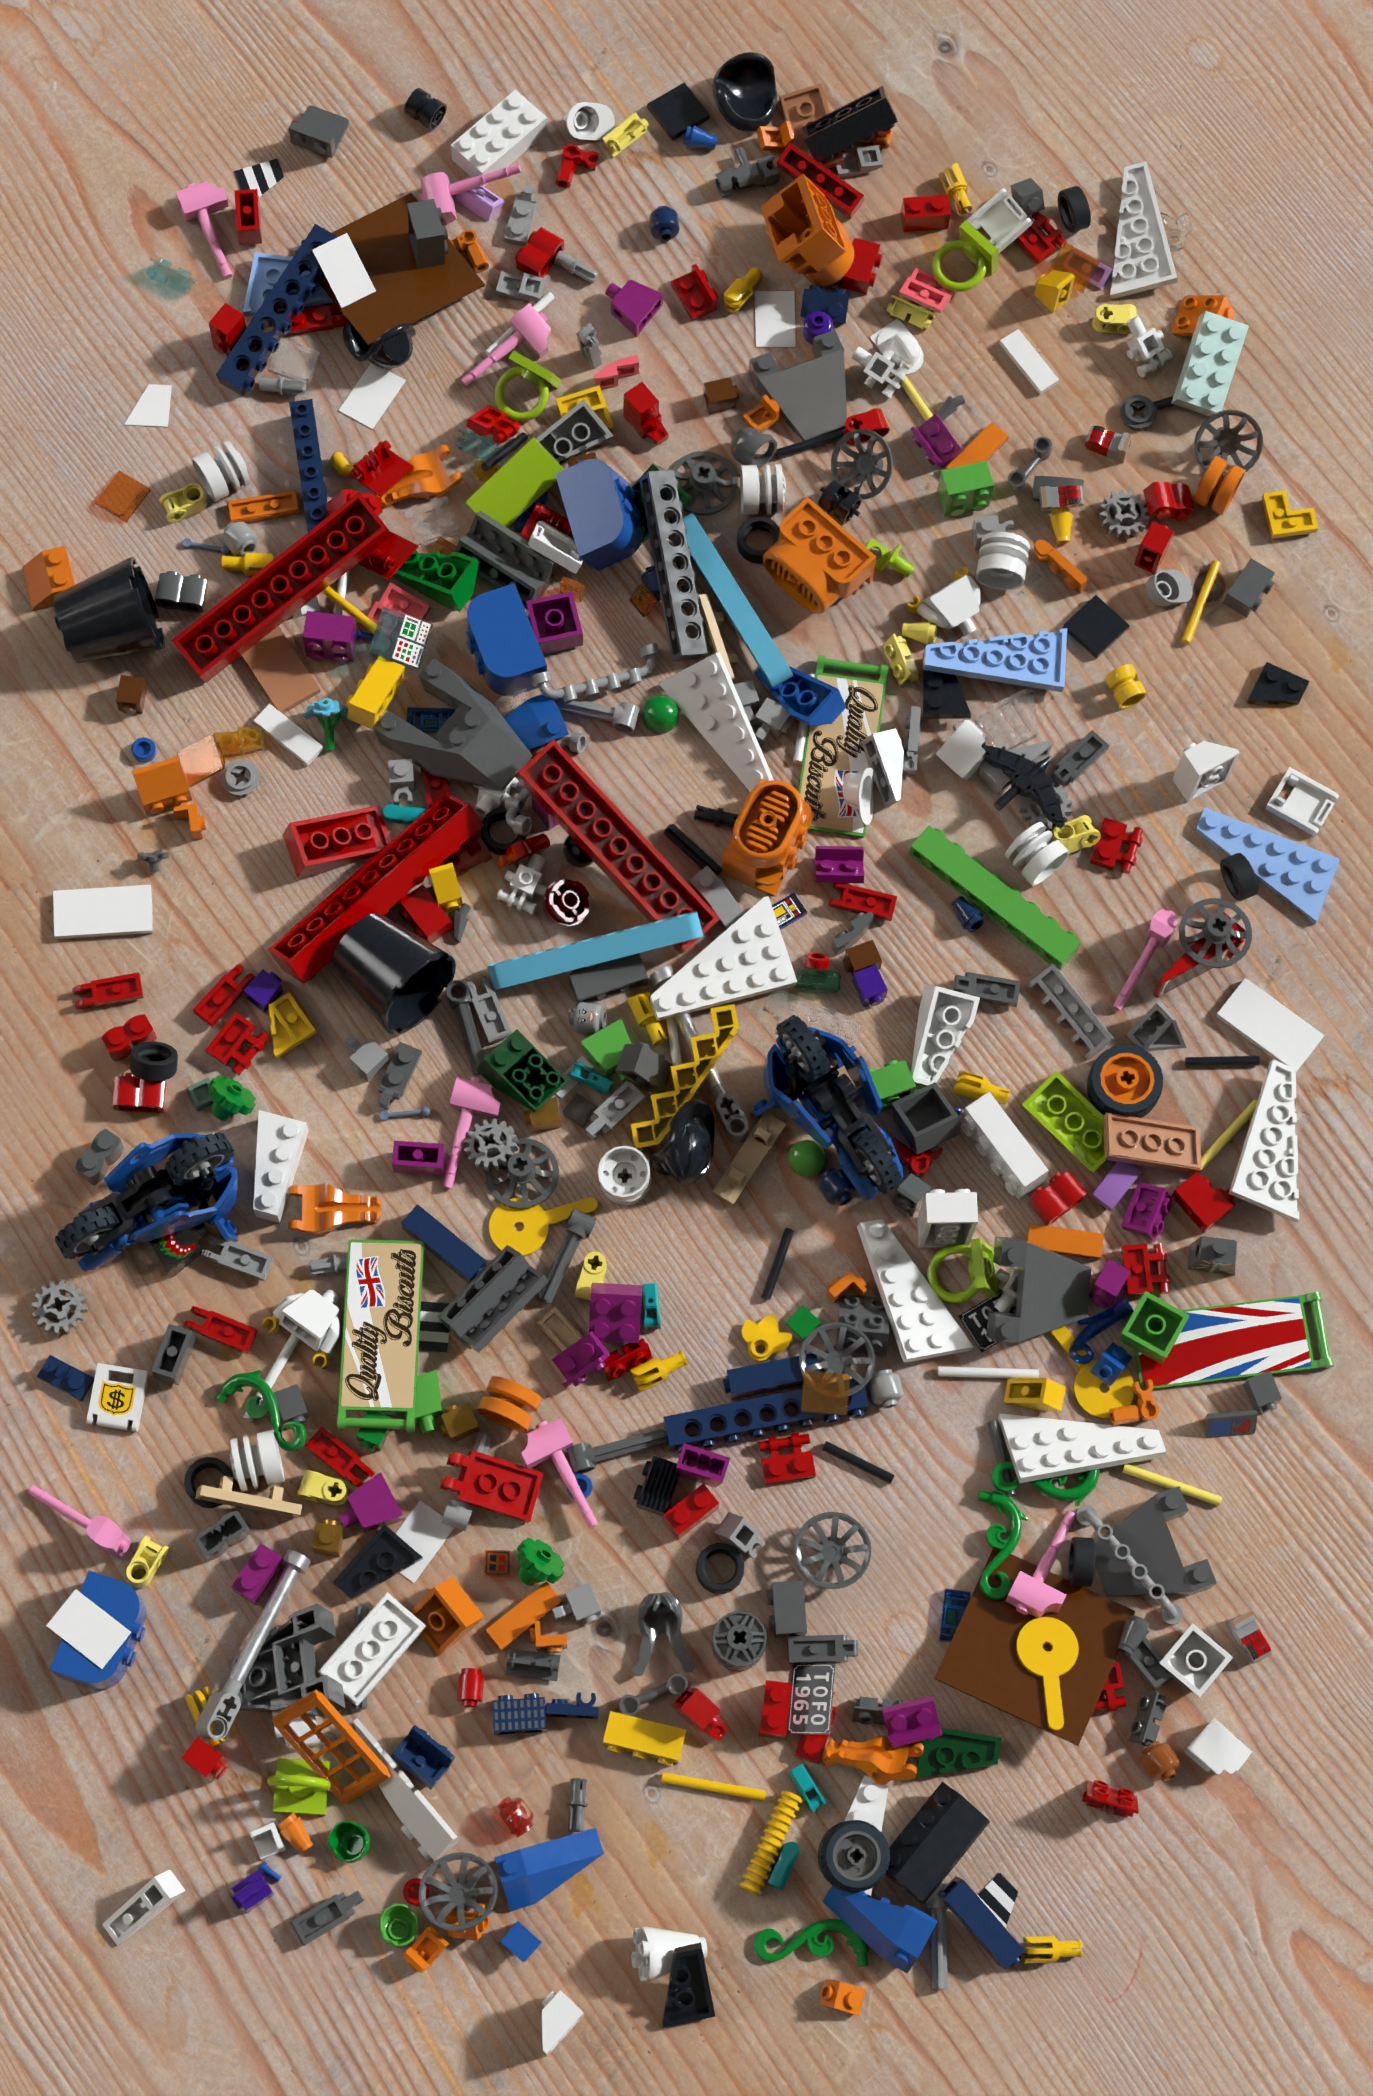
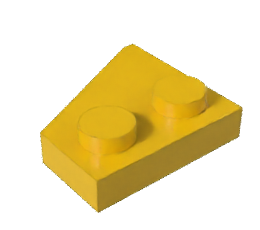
M600 385L555 400L560 417L562 418L584 399L609 430L614 429Z
M290 992L268 1005L274 1046L273 1051L277 1059L316 1034V1030Z

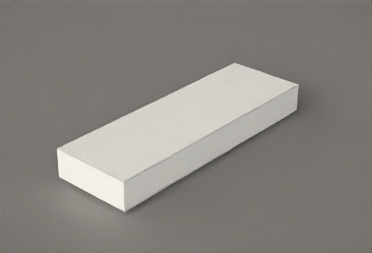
M1019 329L1000 340L999 345L1039 395L1059 383L1057 376Z
M270 703L254 719L255 725L307 766L324 750L320 743Z

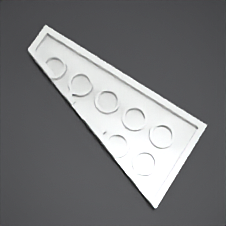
M1147 161L1124 167L1112 288L1110 292L1111 300L1178 282Z
M714 653L659 683L750 792L758 785L761 779L767 781L774 780L720 653Z
M883 1219L859 1223L857 1229L903 1362L971 1351L974 1346Z

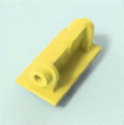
M634 112L605 135L602 139L612 157L618 155L643 135L649 123L644 118L641 120L638 114Z
M900 295L898 297L891 296L895 302L894 304L889 303L886 310L890 312L891 316L905 321L909 313L911 317L908 323L922 330L924 328L929 329L932 322L929 320V317L935 318V314L931 312L932 309L921 304L917 306L910 303L911 300Z
M892 634L884 643L883 648L891 665L893 675L899 687H901L908 679L910 682L918 680L919 671L913 659H905L911 656L906 640L902 636L896 637L895 634Z

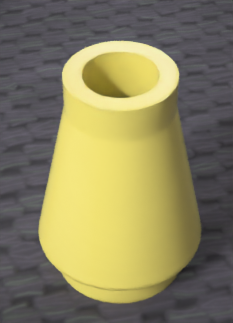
M931 622L903 623L902 637H907L926 645L935 643L937 625Z

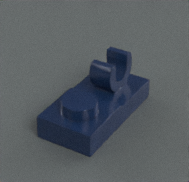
M49 1355L37 1375L38 1379L80 1401H83L94 1382V1377L52 1355Z
M578 1692L576 1702L579 1706L567 1704L568 1700L552 1699V1703H546V1717L598 1719L599 1707H593L596 1702V1695L591 1693V1701L583 1703L581 1701V1692Z

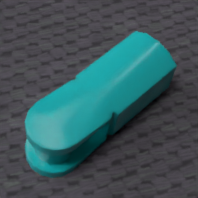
M388 804L384 807L383 814L388 822L411 824L427 809Z
M578 1061L573 1063L574 1069L567 1074L571 1079L587 1085L606 1096L608 1095L614 1080ZM583 1071L589 1074L587 1079L581 1077Z
M656 1283L642 1285L644 1330H648L647 1327L661 1329L658 1284ZM656 1311V1317H647V1312Z
M803 1764L788 1772V1775L812 1813H815V1809L819 1806L827 1805ZM813 1789L817 1796L809 1800L806 1793Z
M788 1842L782 1847L778 1860L775 1862L767 1880L768 1885L783 1890L800 1851L796 1842Z

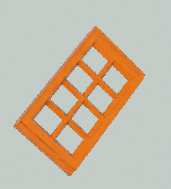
M317 1689L274 1715L271 1719L278 1731L320 1778L330 1781V1790L345 1805L391 1776L388 1772L389 1769ZM317 1706L328 1718L318 1726L306 1714ZM300 1717L311 1729L302 1736H299L289 1725ZM331 1724L343 1735L333 1743L321 1731ZM313 1735H316L326 1746L317 1753H314L304 1742ZM346 1741L358 1752L348 1760L336 1748ZM328 1752H331L341 1763L330 1771L319 1759ZM361 1758L373 1769L363 1777L351 1766V1764ZM344 1768L356 1780L345 1788L334 1776Z

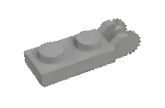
M486 975L481 977V984L485 989V994L478 996L474 983L472 981L466 982L472 1004L489 1045L510 1036L512 1032L494 990L492 991Z
M208 1236L206 1242L212 1246L223 1248L220 1255L208 1250H202L201 1257L265 1282L274 1261L273 1256L233 1241H224Z

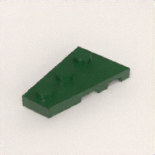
M941 1728V1736L929 1741H921L924 1750L918 1759L916 1778L996 1766L999 1760L1001 1738Z

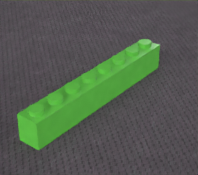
M929 825L911 845L910 856L1050 965L1054 963L1061 971L1078 951L1081 943L1075 934L1063 930L1054 918L1047 917L1040 912V908L1035 903L1027 902L1021 897L1017 889L1014 887L1009 888L1002 882L999 875L987 871L978 859L969 857L959 844L951 843L946 839L945 834L941 830L933 829Z

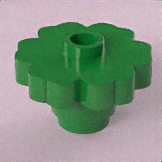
M216 1076V1078H212L208 1085V1094L214 1101L211 1112L222 1121H228L229 1118L234 1117L238 1112L242 1115H248L256 1106L254 1103L256 1098L252 1095V1092L243 1088L241 1083L229 1077L224 1079Z
M527 1538L517 1547L519 1553L516 1557L520 1562L518 1577L526 1585L533 1586L535 1583L545 1582L546 1580L554 1584L563 1576L564 1571L562 1568L565 1565L561 1557L553 1552L548 1544L539 1539L534 1541L531 1538Z

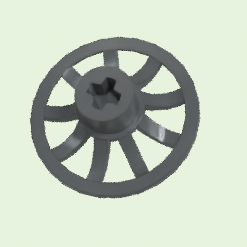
M1223 410L1211 415L1201 424L1194 439L1195 457L1205 471L1209 468L1208 464L1212 462L1214 457L1220 454L1221 458L1225 460L1231 455L1235 464L1247 472L1259 459L1263 447V435L1258 423L1250 415L1239 410ZM1229 415L1242 417L1240 422L1231 429ZM1223 417V427L1215 429L1210 424L1215 419ZM1247 421L1255 430L1249 434H1238ZM1205 428L1213 434L1211 441H1200ZM1257 437L1256 450L1240 444L1241 441ZM1214 447L1213 452L1203 460L1200 448ZM1237 450L1253 456L1245 466L1240 461L1236 453Z
M868 429L852 430L840 438L835 445L831 458L833 479L845 486L848 481L859 476L854 486V493L860 496L862 500L875 497L887 486L892 474L893 461L886 441L879 434ZM860 435L871 436L867 449L863 447ZM854 437V443L859 453L848 448L845 442ZM876 441L882 445L883 452H873ZM840 450L852 457L854 461L837 462ZM887 457V471L882 470V459ZM837 467H853L854 470L840 479ZM876 475L885 477L878 488L873 481V477ZM867 478V485L871 492L861 494V486Z
M708 451L689 453L680 458L671 469L674 470L677 479L689 480L686 485L682 486L686 492L692 488L694 489L691 495L693 500L684 508L689 513L696 515L715 514L725 509L736 495L738 488L736 471L730 462L721 455ZM705 457V460L695 465L692 458ZM713 458L723 464L715 469L710 464V460ZM686 462L692 472L685 474L677 470ZM728 469L732 480H723L718 478L717 475L722 474ZM716 484L723 487H732L729 496H724L718 490ZM709 491H712L722 503L711 508ZM700 492H703L705 509L692 507Z
M1209 898L1194 903L1184 913L1179 925V940L1186 954L1198 964L1210 968H1225L1234 965L1246 955L1252 941V928L1248 917L1237 905L1227 900ZM1218 904L1217 913L1212 916L1209 915L1204 905ZM1224 906L1232 909L1237 914L1229 919V917L1223 914ZM1198 909L1205 922L1193 921L1189 919V916ZM1242 919L1246 932L1235 931L1232 929V925ZM1186 925L1202 929L1200 933L1194 936L1185 937ZM1230 936L1237 939H1246L1241 951L1234 946ZM1205 938L1206 942L1198 954L1188 945ZM1223 943L1235 955L1226 961H1223L1222 958ZM1211 944H1215L1216 962L1203 959Z
M518 1138L517 1145L526 1144L524 1153L515 1154L513 1152L514 1155L510 1157L507 1167L503 1164L499 1165L500 1169L507 1170V1172L498 1178L491 1179V1169L489 1172L485 1170V1181L488 1190L498 1202L508 1207L524 1209L541 1204L553 1193L559 1180V1167L554 1154L543 1143L533 1139ZM532 1146L545 1152L536 1159L530 1158ZM549 1158L553 1171L540 1170L536 1166ZM535 1175L552 1178L547 1190L538 1183ZM510 1179L511 1181L506 1192L501 1196L494 1186ZM530 1183L541 1196L529 1201L526 1184ZM517 1184H520L522 1202L508 1200Z
M831 1322L814 1329L807 1336L800 1350L799 1365L803 1378L814 1391L830 1398H844L856 1394L869 1382L875 1367V1354L870 1340L858 1328L842 1322ZM840 1329L837 1346H832L825 1332L826 1330ZM846 1330L859 1337L847 1349L843 1348ZM818 1334L821 1336L827 1349L825 1352L809 1345ZM864 1344L869 1358H851L850 1354ZM806 1352L820 1357L822 1362L806 1367ZM868 1364L865 1377L862 1378L850 1368L851 1365ZM824 1369L826 1373L817 1385L808 1373ZM843 1375H849L858 1385L845 1391ZM831 1376H836L839 1392L823 1389Z
M826 1512L812 1517L801 1527L794 1544V1555L799 1570L810 1582L822 1588L840 1589L855 1583L865 1573L871 1558V1543L864 1527L857 1520L843 1513ZM832 1518L830 1537H826L818 1522ZM839 1519L852 1525L841 1538L837 1537ZM811 1526L819 1536L820 1543L803 1538ZM858 1531L864 1544L846 1546L845 1543ZM801 1545L816 1550L817 1554L802 1560L800 1553ZM865 1551L862 1566L847 1557L849 1553ZM820 1561L823 1565L815 1578L805 1566ZM842 1563L857 1571L855 1575L845 1581L840 1567ZM828 1567L834 1568L838 1583L822 1581Z
M464 1852L445 1855L429 1866L422 1877L419 1887L421 1909L425 1916L441 1929L448 1931L468 1930L480 1924L491 1913L498 1894L497 1880L487 1862L476 1855ZM461 1860L459 1879H455L447 1862ZM472 1861L482 1868L477 1870L468 1881L467 1866L468 1862ZM440 1866L450 1882L448 1885L430 1878ZM487 1873L491 1887L474 1888L477 1881ZM427 1885L443 1891L444 1895L426 1899ZM479 1895H491L485 1909L476 1902V1897ZM447 1903L437 1918L428 1908L433 1904ZM474 1909L479 1916L466 1923L464 1911ZM453 1910H457L459 1925L444 1923L446 1916Z

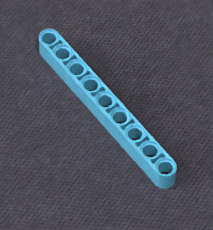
M690 513L683 517V523H685L687 528V544L690 547L693 562L771 687L774 688L793 677L787 662L695 515Z
M691 912L488 965L487 968L493 990L692 940L703 936L697 912Z

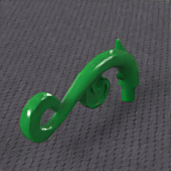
M261 1370L236 1374L221 1385L222 1389L215 1396L221 1403H224L236 1391L243 1392L242 1387L248 1386L256 1389L262 1395L263 1403L259 1405L261 1396L250 1397L246 1402L247 1414L256 1419L265 1418L269 1414L276 1441L284 1451H297L304 1445L307 1437L306 1429L300 1422L289 1421L283 1425L284 1430L292 1429L294 1431V1438L291 1442L285 1441L282 1437L278 1403L270 1386L262 1378L258 1377Z
M1003 1461L993 1468L991 1482L998 1491L1009 1493L1018 1487L1019 1481L1017 1477L1012 1482L1004 1481L1002 1478L1003 1471H1015L1012 1462ZM1100 1469L1085 1471L1084 1475L1078 1477L1081 1483L1070 1489H1060L1052 1484V1480H1057L1058 1486H1062L1067 1480V1475L1029 1481V1483L1039 1492L1050 1498L1060 1501L1075 1500V1506H1079L1082 1500L1096 1487Z
M979 1491L978 1501L987 1502L990 1506H995L999 1514H1002L1003 1511L1010 1523V1533L1006 1540L1000 1538L1001 1534H1006L1007 1532L1006 1528L1001 1524L995 1523L989 1526L986 1531L987 1544L991 1548L1000 1551L985 1568L980 1579L982 1593L991 1600H1001L1011 1590L1009 1577L1002 1571L996 1573V1576L1001 1580L999 1588L990 1587L988 1577L1014 1551L1021 1537L1022 1520L1027 1521L1028 1517L1005 1494L997 1491H992L991 1493Z
M824 1919L813 1923L799 1933L784 1949L775 1954L768 1953L765 1947L766 1942L770 1939L778 1941L780 1945L784 1943V1939L779 1932L774 1929H764L756 1935L754 1940L756 1955L763 1961L775 1962L791 1954L806 1941L809 1951L813 1955L826 1957L834 1949L833 1940L826 1935L825 1940L819 1942L817 1936L824 1932H838L849 1939L845 1943L853 1948L854 1954H857L858 1967L869 1966L867 1957L869 1946L841 1919Z

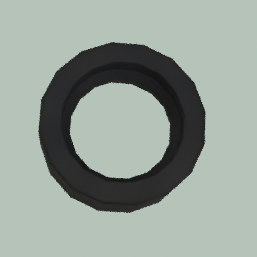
M1079 186L1061 190L1058 193V208L1066 229L1074 233L1088 228L1091 224V213L1083 190Z
M756 516L747 519L740 526L737 536V547L744 559L752 563L761 564L763 563V554L768 549L760 551L750 548L746 544V535L752 530H765L772 535L774 544L778 541L780 527L768 517Z
M505 807L493 809L482 821L484 824L481 827L483 843L489 851L496 855H505L506 850L511 845L520 840H526L527 837L518 834L515 840L505 844L498 843L492 839L490 827L496 821L506 819L505 815L508 810Z
M1236 853L1221 860L1220 869L1229 892L1237 901H1243L1258 893L1259 888L1255 872L1250 862L1242 853Z
M154 1041L143 1042L132 1048L130 1052V1071L136 1077L148 1081H163L170 1079L176 1074L178 1054L172 1046Z
M214 1457L196 1460L189 1466L185 1474L184 1485L188 1496L195 1504L204 1508L221 1506L222 1504L195 1499L197 1491L194 1481L197 1474L206 1468H215L223 1476L233 1478L230 1468L225 1462ZM233 1479L232 1491H234V1482H235L234 1479Z
M1073 1537L1069 1551L1070 1585L1091 1587L1095 1570L1094 1539Z
M727 1543L709 1545L701 1551L696 1562L698 1582L704 1589L712 1593L725 1594L731 1592L740 1584L744 1576L745 1564L742 1555L735 1547ZM718 1553L725 1554L734 1561L735 1573L728 1582L715 1583L707 1577L705 1564L712 1555Z

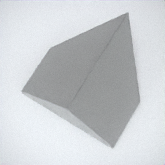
M1159 1002L1127 1034L1137 1047L1143 1048L1145 1051L1187 1048L1175 1018Z

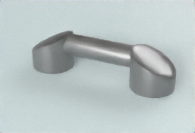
M1037 438L1033 444L1034 455L1023 470L1012 471L1008 475V485L1011 489L1024 490L1027 478L1040 461L1049 458L1052 452V442L1049 438Z
M672 1674L667 1678L666 1683L637 1696L624 1695L619 1701V1709L623 1714L633 1716L638 1713L640 1705L668 1693L675 1695L683 1694L687 1690L688 1681L681 1674Z

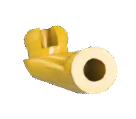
M333 453L330 458L331 466L340 475L350 476L349 474L352 472L354 464H349L342 453Z

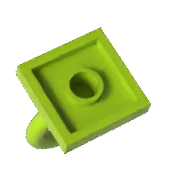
M967 220L959 226L960 240L944 244L936 252L932 261V272L936 281L945 289L954 292H964L973 289L982 281L986 270L991 275L998 270V249ZM958 249H962L971 262L978 264L976 274L970 280L961 283L948 280L941 270V262L945 255Z
M513 350L509 359L518 367L509 369L499 378L495 387V402L500 411L508 414V419L525 422L536 418L546 407L549 398L547 383L558 389L562 380L551 371ZM516 376H521L539 387V400L527 412L521 413L511 410L504 400L505 386Z
M981 1238L971 1239V1247L963 1244L945 1246L931 1258L927 1269V1280L941 1300L950 1303H960L971 1299L978 1291L989 1298L999 1297L997 1277H995L996 1267L993 1262L994 1251ZM952 1254H962L969 1258L968 1268L973 1282L966 1290L959 1293H950L944 1290L937 1280V1269L940 1263Z
M277 1758L276 1775L269 1777L267 1780L268 1785L275 1788L273 1812L290 1814L294 1812V1814L326 1816L328 1790L331 1787L330 1781L320 1778L305 1760ZM322 1761V1763H323V1764L329 1769V1771H330V1764H331V1762H330V1761Z

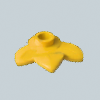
M774 1314L766 1316L758 1324L747 1319L742 1327V1337L748 1343V1354L753 1360L758 1362L766 1361L772 1354L784 1352L792 1340V1334L779 1332L778 1322ZM757 1346H763L765 1351L763 1353H757L755 1348Z

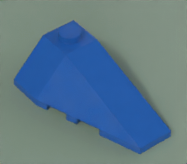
M790 667L793 677L774 688L771 687L760 668L755 672L756 677L793 718L805 724H832L846 708L838 688L795 668Z
M543 694L527 699L504 718L528 750L547 744L553 739L557 740L569 735L554 699L547 698Z
M593 1828L494 1857L510 1912L536 1904L569 1878L603 1855L604 1852L597 1829Z
M831 1886L822 1901L883 1960L905 1973L909 1972L918 1959L937 1924L936 1919L915 1907L905 1905L902 1908L892 1905L889 1899L883 1897L881 1900L867 1897L864 1891L846 1892Z

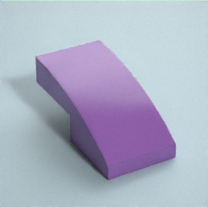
M1117 1162L1091 1197L1111 1212L1142 1171L1133 1164Z

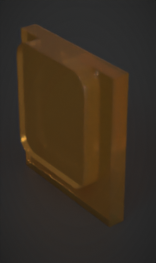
M1064 241L1047 274L1052 270L1072 273L1075 276L1072 288L1083 294L1100 260Z
M118 471L95 504L127 523L151 490L130 476Z
M210 734L177 752L188 787H192L226 769V762L220 744L216 741L214 734Z
M804 1370L801 1411L847 1415L850 1374Z

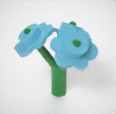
M324 698L311 703L306 708L307 711L303 716L306 719L317 717L324 729L325 750H335L334 728L340 717L347 719L348 709L344 705H340L338 701ZM330 714H335V717L331 723Z

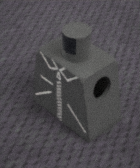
M1206 1236L1198 1238L1189 1245L1187 1269L1235 1275L1237 1241Z

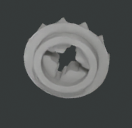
M239 759L228 763L224 767L221 774V782L224 789L231 795L234 794L242 797L245 794H251L255 788H258L260 775L257 767L252 762ZM245 772L244 776L247 781H241L239 784H237V780L234 776L240 777Z

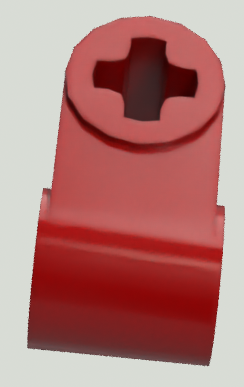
M875 408L848 417L845 422L843 436L852 430L868 429L884 437L889 433L890 429L882 410ZM860 435L861 443L869 441L871 438L868 435ZM854 437L846 441L848 444L855 445Z

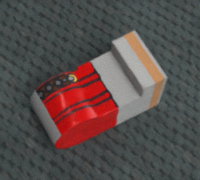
M1092 426L1085 441V446L1090 451L1123 463L1133 435L1126 432L1122 435L1108 431L1102 426Z
M1082 486L1040 487V512L1052 511L1057 508L1083 506Z
M1252 1610L1230 1621L1227 1626L1248 1660L1255 1664L1270 1656L1272 1651L1255 1621L1256 1618Z

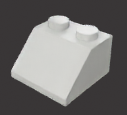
M1192 1623L1161 1660L1160 1664L1197 1696L1201 1697L1233 1657Z
M561 1990L557 1994L552 1991L542 2002L544 2006L542 2010L543 2052L547 2056L584 2016V2012Z

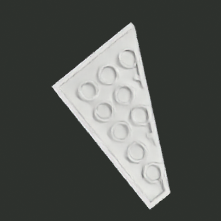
M769 896L762 898L650 996V1002L657 1021L797 984V979Z

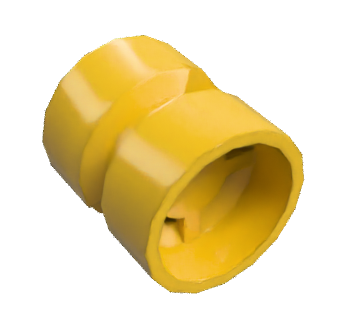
M1132 664L1120 666L1105 677L1109 688L1115 692L1114 698L1121 709L1134 706L1147 696L1142 683L1137 681L1138 676Z

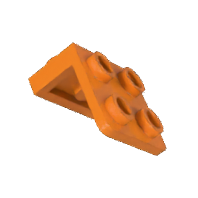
M1187 295L1182 300L1171 332L1175 336H1193L1198 318L1205 311L1231 320L1234 319L1235 311L1225 295Z

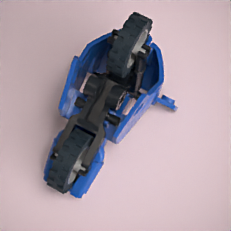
M795 1015L778 1024L776 1027L778 1031L777 1045H772L769 1050L763 1072V1080L770 1100L767 1102L764 1098L754 1104V1110L749 1113L750 1116L757 1117L771 1107L777 1110L782 1108L820 1146L827 1149L833 1144L837 1149L836 1152L841 1163V1169L858 1193L864 1196L866 1200L876 1197L878 1195L877 1191L887 1194L901 1185L903 1182L902 1178L904 1177L902 1173L903 1167L892 1140L873 1120V1117L881 1112L883 1105L862 1056L857 1057L854 1053L856 1051L855 1046L849 1047L843 1039L833 1034L807 1027V1024ZM844 1066L852 1081L845 1074L838 1077L839 1072L837 1069ZM789 1088L791 1092L787 1096L781 1092Z
M220 1132L214 1135L212 1133L208 1135L176 1133L170 1134L152 1144L145 1142L138 1144L104 1178L112 1193L102 1200L91 1202L82 1212L78 1213V1216L74 1218L72 1223H68L64 1227L65 1229L60 1230L57 1233L58 1235L55 1236V1242L65 1259L82 1257L78 1264L83 1271L87 1272L88 1270L96 1269L122 1252L123 1247L133 1244L136 1240L138 1242H148L197 1226L203 1222H208L209 1225H216L225 1241L237 1242L238 1238L235 1235L237 1232L236 1227L230 1220H225V1217L235 1204L238 1189L236 1167L234 1166L226 1170L233 1164L234 1149L225 1134ZM171 1154V1157L168 1159L169 1161L165 1163V1169L156 1171L154 1166ZM213 1195L217 1203L209 1208L207 1202L210 1196ZM198 1204L199 1210L189 1212Z

